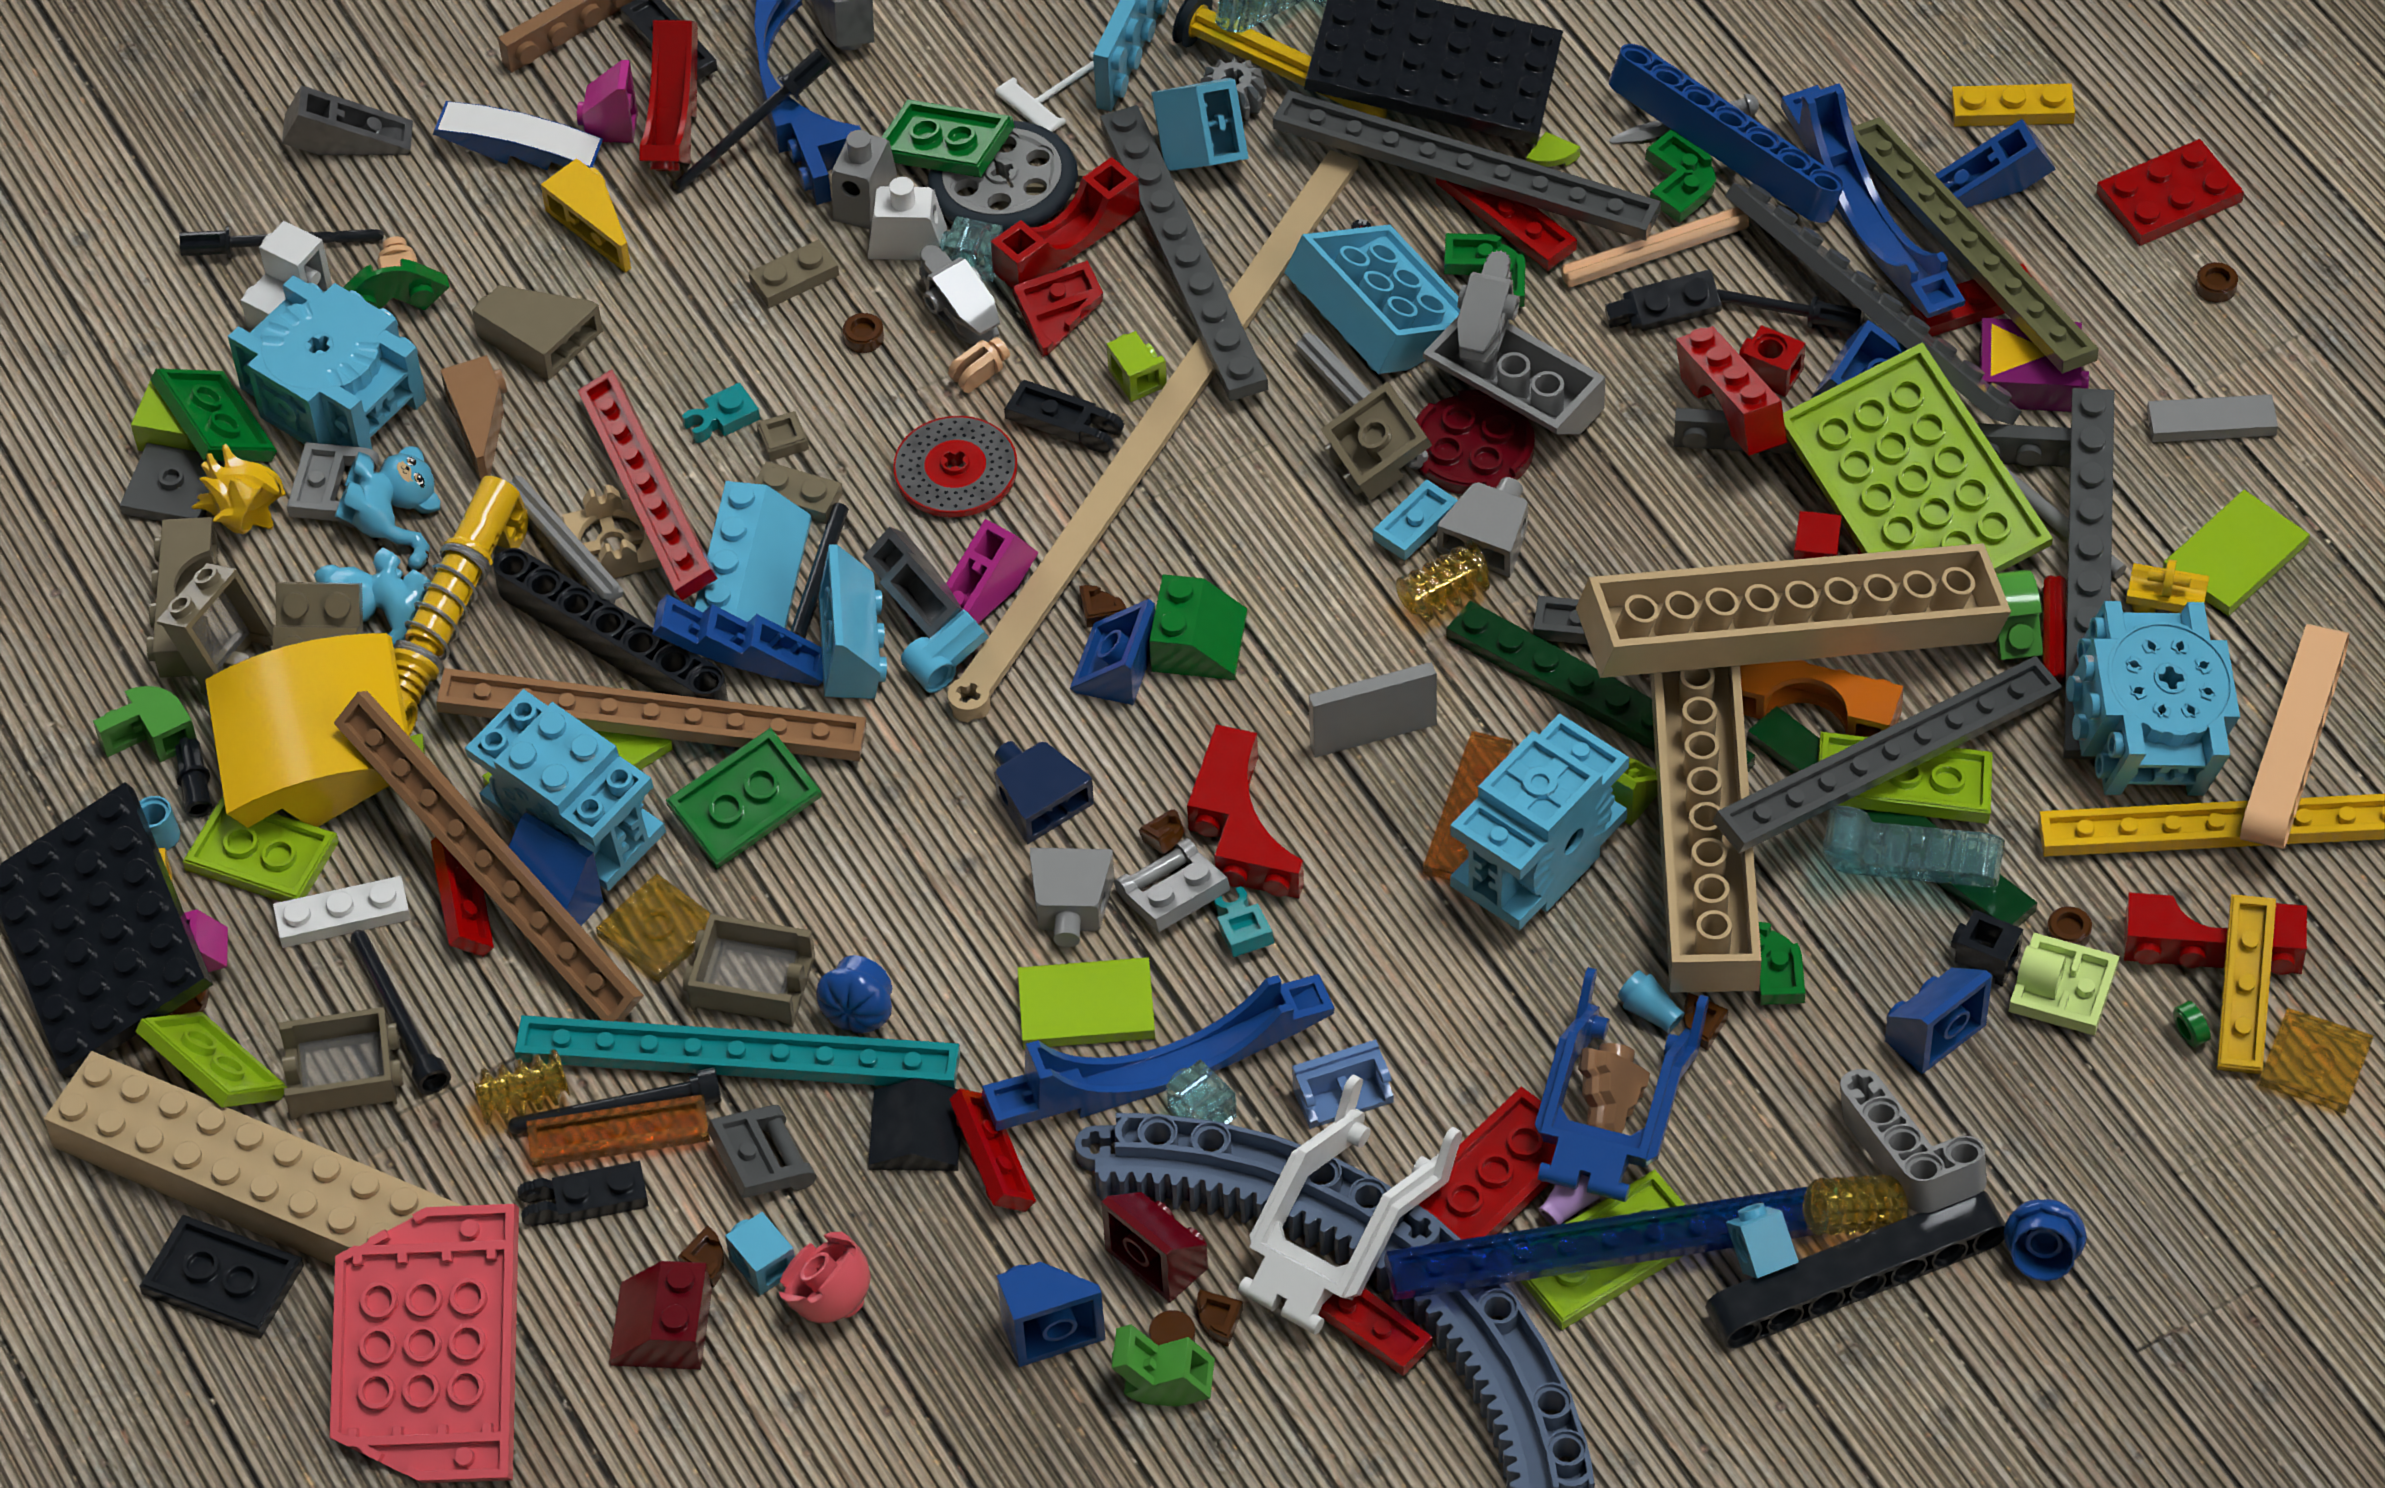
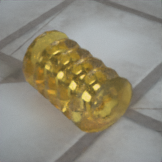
M1467 541L1464 547L1458 546L1453 548L1450 555L1442 554L1436 559V562L1429 561L1425 563L1422 570L1414 569L1408 574V577H1399L1396 580V590L1398 597L1408 612L1412 615L1420 614L1425 621L1430 622L1434 619L1432 607L1440 614L1447 613L1446 599L1453 606L1458 607L1462 604L1460 592L1468 599L1475 598L1474 584L1481 591H1488L1490 588L1489 571L1486 560L1478 546L1473 541Z
M555 1049L549 1051L548 1064H545L536 1053L532 1055L531 1068L529 1069L518 1058L514 1062V1073H510L503 1063H499L496 1078H493L486 1068L480 1069L478 1083L472 1078L481 1115L486 1125H491L494 1110L506 1121L509 1120V1111L512 1105L522 1116L526 1115L527 1101L531 1100L537 1110L542 1111L545 1096H549L556 1107L561 1105L563 1091H566L570 1097L560 1056Z
M1886 1174L1878 1176L1865 1175L1862 1177L1850 1176L1847 1178L1834 1177L1831 1179L1819 1178L1808 1186L1803 1201L1804 1219L1808 1228L1819 1236H1822L1824 1232L1830 1235H1838L1840 1233L1848 1235L1855 1232L1865 1234L1905 1219L1908 1214L1907 1199L1900 1182L1893 1176Z

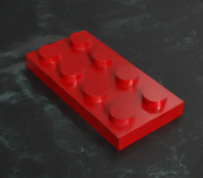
M1522 1086L1459 1145L1448 1183L1418 1204L1433 1214L1476 1253L1490 1242L1550 1184L1537 1180L1542 1162L1552 1163L1556 1145L1543 1142L1535 1127L1541 1100Z

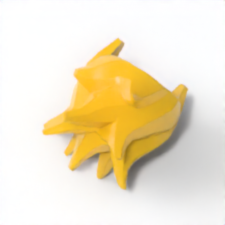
M227 444L222 445L225 461L224 467L216 462L212 453L207 454V462L205 461L201 464L207 477H201L199 480L206 486L209 493L199 494L197 499L200 501L192 505V509H203L211 512L215 516L212 522H221L234 533L245 534L252 529L253 525L272 530L274 524L268 506L279 497L286 495L282 480L278 474L270 467L260 463L237 458Z

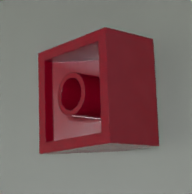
M1142 1192L1111 1195L1101 1201L1105 1250L1168 1302L1171 1303L1208 1269L1207 1243L1196 1229L1192 1227L1185 1228L1179 1223L1164 1203L1160 1201L1153 1202Z
M660 1261L621 1282L609 1360L610 1366L701 1370L712 1294L707 1263Z

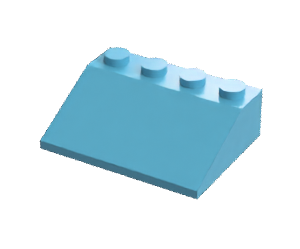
M1391 225L1302 234L1284 272L1296 285L1297 290L1314 304L1320 311L1321 316L1341 333L1344 340L1353 346L1367 361V365L1378 374L1406 371L1426 361L1423 359V352L1459 316L1460 309L1457 307L1458 295Z

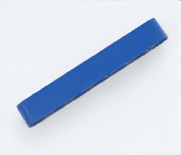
M1625 44L1620 48L1609 78V85L1616 93L1753 184L1760 186L1804 218L1817 223H1825L1832 218L1844 188V181L1838 174L1647 48L1637 44Z

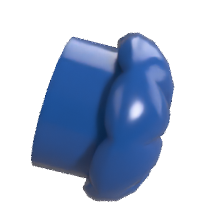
M852 955L844 957L838 963L836 969L827 972L821 977L817 985L816 999L823 1015L829 1018L831 1023L837 1028L851 1030L853 1033H869L881 1028L890 1018L893 988L891 979L881 966L866 957Z
M2036 1199L2021 1204L2010 1214L2004 1227V1240L2015 1266L2023 1274L2035 1280H2057L2068 1274L2074 1265V1260L2080 1256L2086 1245L2087 1235L2081 1217L2075 1210L2057 1200Z

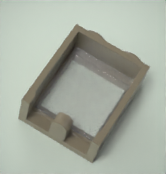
M206 563L203 568L195 573L192 581L178 597L170 602L166 611L156 621L158 625L164 627L199 682L202 694H207L205 679L250 658L248 654L243 652L252 642L273 646V628L238 571L234 568Z
M710 914L705 930H699L695 939L694 953L696 959L694 965L686 967L683 977V990L689 994L691 1010H696V1007L777 1020L793 1027L815 958L812 930Z
M384 1007L279 1022V1031L285 1049V1057L282 1058V1064L288 1088H284V1094L291 1120L304 1114L392 1101L393 1105L398 1104L396 1086H403L404 1081L400 1059L393 1060L392 1050L400 1049L399 1033L396 1023H388Z

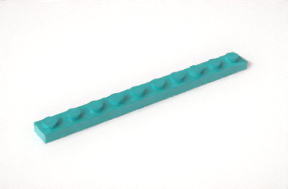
M521 1015L514 1053L516 1062L696 1074L697 1070L715 1067L717 1075L889 1086L919 1078L955 1088L960 1060L959 1043Z

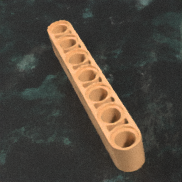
M2306 624L2247 804L2241 828V840L2285 849L2344 664L2349 642V632Z

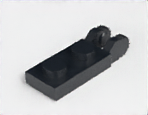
M1027 380L1020 382L1004 409L1005 419L1076 443L1081 441L1088 449L1098 451L1099 453L1102 452L1103 454L1105 452L1108 453L1114 443L1107 432L1118 435L1125 425L1123 423L1124 420L1118 414L1096 407L1095 403Z
M640 1161L553 1177L552 1180L537 1178L533 1179V1181L523 1182V1184L517 1187L520 1201H523V1203L538 1201L537 1204L527 1205V1207H524V1210H521L522 1222L532 1227L560 1222L561 1225L647 1208L649 1206ZM555 1199V1200H556V1204H555V1203H552V1202H548V1201H546V1200Z

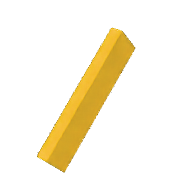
M2231 894L2216 1070L2262 1074L2276 898Z

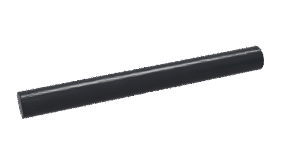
M834 503L790 630L803 638H806L819 600L818 596L829 544L837 545L849 511L848 507L842 503Z

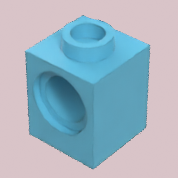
M1757 1203L1740 1209L1738 1211V1218L1726 1222L1743 1274L1760 1278L1799 1262L1781 1210L1765 1207L1764 1203Z
M760 1212L751 1219L740 1221L725 1235L729 1260L760 1296L780 1283L783 1272L795 1257L794 1248L763 1212Z

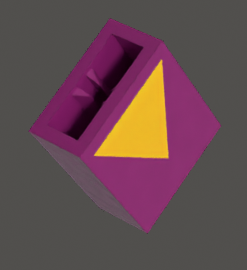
M1982 318L1979 343V368L1985 373L1982 379L1989 385L1995 383L2007 390L2012 395L2010 402L2020 410L2071 412L2072 388L2089 389V371H2081V367L2062 374L2011 319ZM2074 322L2082 330V322Z

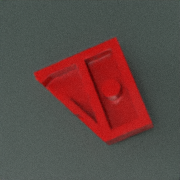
M1087 260L1013 286V297L1042 357L1049 355L1103 301V291Z

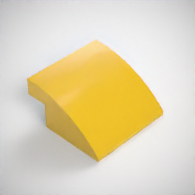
M387 633L341 635L284 646L234 664L205 679L226 814L245 827H251L280 809H284L304 823L319 827L390 786L334 724V721L357 692L368 691L410 737L392 637Z

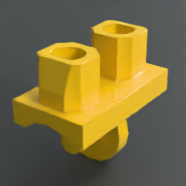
M2168 559L2166 568L2133 563L2126 604H2132L2134 613H2154L2156 609L2181 613L2187 602L2205 603L2209 576L2177 571V560Z

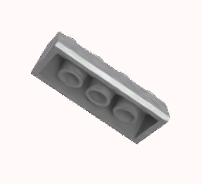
M1458 317L1423 352V359L1556 434H1581L1605 408V376L1508 323L1499 352L1486 364L1460 360L1457 329Z

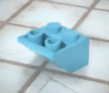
M1225 78L1151 92L1162 158L1169 171L1249 159L1235 79Z

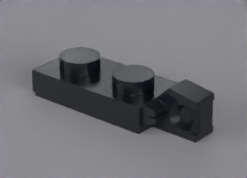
M1711 269L1634 288L1632 291L1623 293L1624 299L1605 304V313L1610 328L1631 323L1632 329L1642 328L1643 332L1722 311V304Z

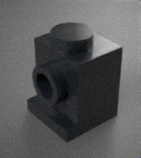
M1974 910L1967 924L1960 923L1954 932L1951 941V947L1956 949L1954 962L1970 969L1987 970L1995 978V984L2003 987L2020 955L2024 929Z

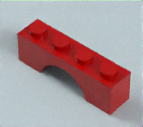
M1113 157L1109 158L1081 178L1074 198L1067 208L1054 220L1040 227H1029L1020 220L991 240L993 273L1013 289L1015 285L1054 272L1140 211L1139 179Z
M1714 326L1698 328L1690 334L1676 338L1682 382L1697 398L1715 394L1727 419L1732 438L1749 456L1787 443L1782 401Z
M2129 892L2125 913L2124 961H2134L2145 965L2155 963L2174 964L2187 968H2224L2228 928L2209 927L2195 922L2180 909L2173 895ZM2276 903L2271 972L2278 975L2302 974L2307 950V905Z

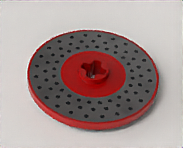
M948 416L931 420L910 432L896 451L893 469L898 490L917 509L940 517H966L993 507L1008 494L1015 482L1018 464L1015 448L1009 437L1001 429L979 418Z

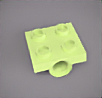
M2033 933L2030 945L2025 948L2008 1012L2095 1036L2118 968L2120 956Z

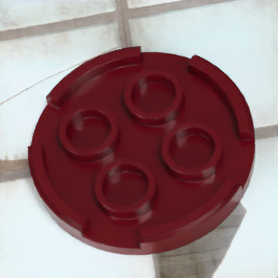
M1480 390L1458 391L1456 396L1443 399L1435 404L1429 403L1415 419L1432 443V446L1426 450L1428 460L1423 463L1418 471L1427 480L1443 490L1463 495L1474 483H1482L1496 488L1504 477H1510L1515 480L1521 478L1532 462L1535 436L1534 429L1527 418Z

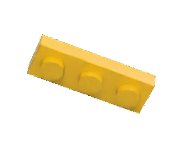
M2072 83L1952 86L1951 101L1954 127L2013 125L2021 119L2027 125L2074 124L2075 107Z

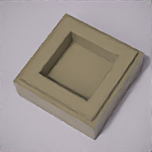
M796 411L756 422L758 434L770 461L809 450L808 440Z

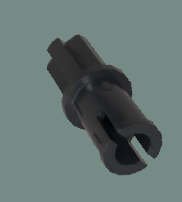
M184 737L175 746L179 768L176 781L182 787L185 813L187 812V815L190 817L200 818L208 815L213 809L207 784L210 780V772L204 767L200 742L196 738L188 739Z

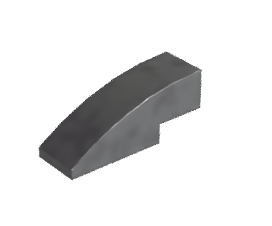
M889 527L862 557L882 579L880 584L929 638L961 611L962 608L946 582L905 532Z

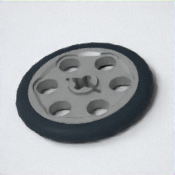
M1014 121L1015 127L1004 144H1012L1016 147L1010 152L998 151L981 178L930 169L928 187L934 190L942 214L962 228L979 233L1001 234L1020 220L1029 227H1035L1052 218L1060 211L1074 192L1078 178L1077 161L1070 147L1057 134L1042 126ZM1035 158H1045L1048 160L1042 166H1032L1029 164ZM1031 183H1042L1046 186V190L1039 195H1030L1026 193V186ZM966 187L977 190L969 196L957 194L959 190ZM999 201L1010 204L1003 210H993L990 208L993 203Z

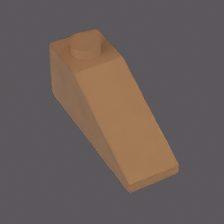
M487 355L440 369L446 398L480 481L484 476L491 475L504 414L501 394L507 392L501 369L493 371Z

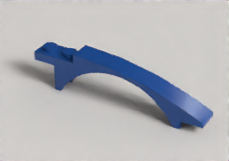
M756 0L754 26L764 102L781 88L768 67L771 46L782 25L802 5V0ZM788 96L768 114L779 153L789 151L792 162H800L801 168H798L801 185L804 191L811 190L816 205L830 202L832 198L827 171L833 170L848 134L854 130H861L860 125L843 123L823 117L803 107Z
M1840 83L1824 89H1820L1818 85L1783 96L1781 108L1809 155L1843 179L1844 188L1836 209L1881 270L1927 318L1964 306L1965 299L1947 271L1948 259L1944 252L1930 253L1916 246L1898 227L1883 204L1861 156L1851 124L1845 92Z
M1319 974L1281 984L1279 975L1266 978L1246 1000L1216 1022L1181 1040L1149 1051L1118 1057L1094 1058L1061 1053L1049 1048L1039 1040L1026 1043L1025 1074L982 1086V1098L996 1131L1076 1109L1080 1118L1156 1095L1227 1067L1334 1014L1335 1008Z

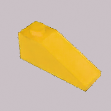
M577 158L541 184L545 211L626 273L631 269L628 245L606 188L605 179L596 168H589Z

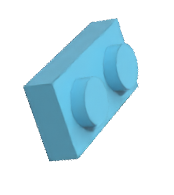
M1426 479L1373 529V540L1405 561L1437 531V525L1440 520L1454 506L1458 499Z

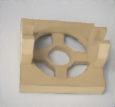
M610 484L605 485L604 495L597 496L593 488L589 489L582 499L583 510L562 514L564 524L580 541L585 530L590 525L600 523L602 532L598 535L597 539L582 544L592 555L598 554V561L613 578L662 567L630 498L621 500L619 491ZM613 519H630L640 529L626 533L621 529L615 528ZM609 537H620L623 539L620 543V549L613 551L609 543L604 544L603 547L601 544ZM642 543L640 548L636 551L635 545ZM578 574L581 585H588L586 581Z

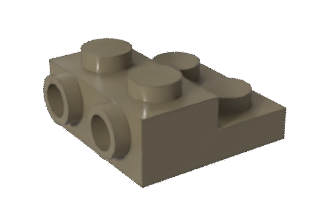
M1388 381L1321 428V431L1329 441L1323 448L1337 467L1344 463L1348 469V472L1343 475L1345 481L1356 496L1364 492L1370 501L1404 477L1399 470L1401 467L1432 446L1428 437Z
M275 583L276 626L273 627V650L314 639L363 634L362 583Z

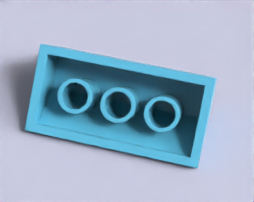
M726 481L707 555L718 579L698 591L694 608L704 612L713 604L746 622L758 614L786 629L812 521L811 514L768 485Z

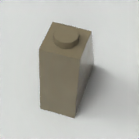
M498 285L490 294L482 297L472 309L478 337L548 381L603 332L599 305L584 299Z

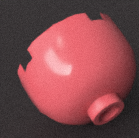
M842 1231L823 1235L828 1242L823 1243L817 1248L812 1243H809L790 1261L781 1276L780 1283L785 1287V1291H779L780 1297L791 1309L808 1321L830 1323L843 1318H849L855 1315L864 1304V1298L867 1295L871 1280L868 1261L860 1247Z

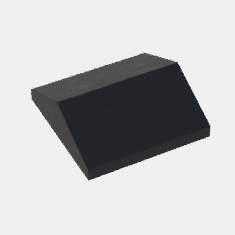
M919 1078L875 1089L868 1162L869 1170L958 1171L961 1129L957 1124V1117L949 1099L959 1089Z

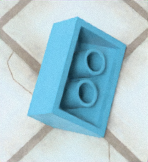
M829 544L818 596L824 697L875 699L878 683L885 682L887 675L886 657L879 656V648L884 646L885 628L884 623H877V615H881L882 590H875L874 572L840 546Z

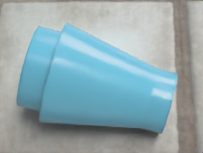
M1640 970L1636 971L1625 982L1617 995V998L1624 1003V1009L1661 1027L1667 1033H1670L1679 1024L1685 1014L1676 1006L1652 974L1646 976Z

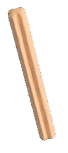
M1734 207L1650 235L1646 241L1638 239L1564 264L1561 267V275L1567 287H1574L1744 230L1749 226V216L1740 208Z

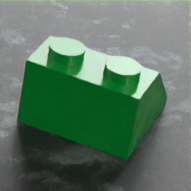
M1163 574L1149 640L1151 672L1235 680L1248 614L1247 608L1205 578Z

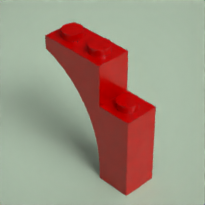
M653 20L650 97L647 120L639 152V161L650 163V170L680 171V164L691 163V118H697L698 23L692 20Z
M1216 724L1187 804L1188 830L1198 832L1206 837H1221L1214 855L1215 867L1227 876L1229 886L1247 887L1266 891L1277 897L1289 896L1299 899L1304 886L1303 860L1282 847L1267 832L1260 822L1250 799V783L1258 761L1257 733Z

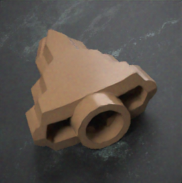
M1604 1043L1599 1045L1598 1050L1592 1048L1582 1049V1053L1579 1055L1578 1070L1583 1075L1582 1095L1589 1107L1587 1125L1622 1133L1625 1128L1626 1118L1633 1114L1634 1106L1637 1104L1638 1099L1643 1097L1650 1073L1634 1063L1635 1051L1631 1047L1617 1043Z

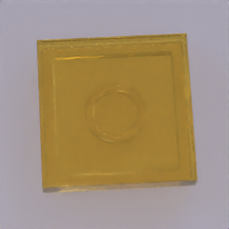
M656 873L596 927V932L600 939L660 983L694 952L697 933L699 930H705L711 913Z
M2287 1008L2262 1072L2259 1086L2346 1114L2371 1048L2374 1035Z

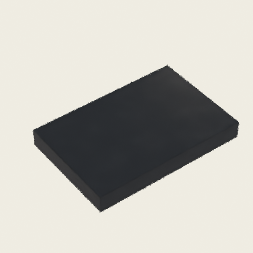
M182 1215L139 1287L141 1293L145 1296L262 1338L304 1264L302 1257Z

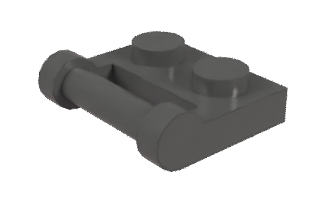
M770 1105L710 1119L707 1131L742 1199L789 1187L795 1190H802L811 1186L816 1180V1174L810 1163L804 1162L785 1126L786 1116L779 1105ZM762 1130L767 1133L769 1132L786 1165L785 1167H780Z

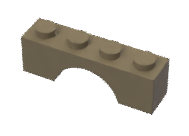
M212 517L162 520L161 537H155L154 554L156 562H159V569L152 570V590L157 597L156 602L149 605V620L151 628H154V636L147 637L146 646L148 660L155 661L159 678L194 676L164 627L158 625L156 621L166 611L170 602L178 597L192 581L198 570L203 568L206 563L217 565L219 541ZM202 615L192 629L211 657L212 639L206 617Z

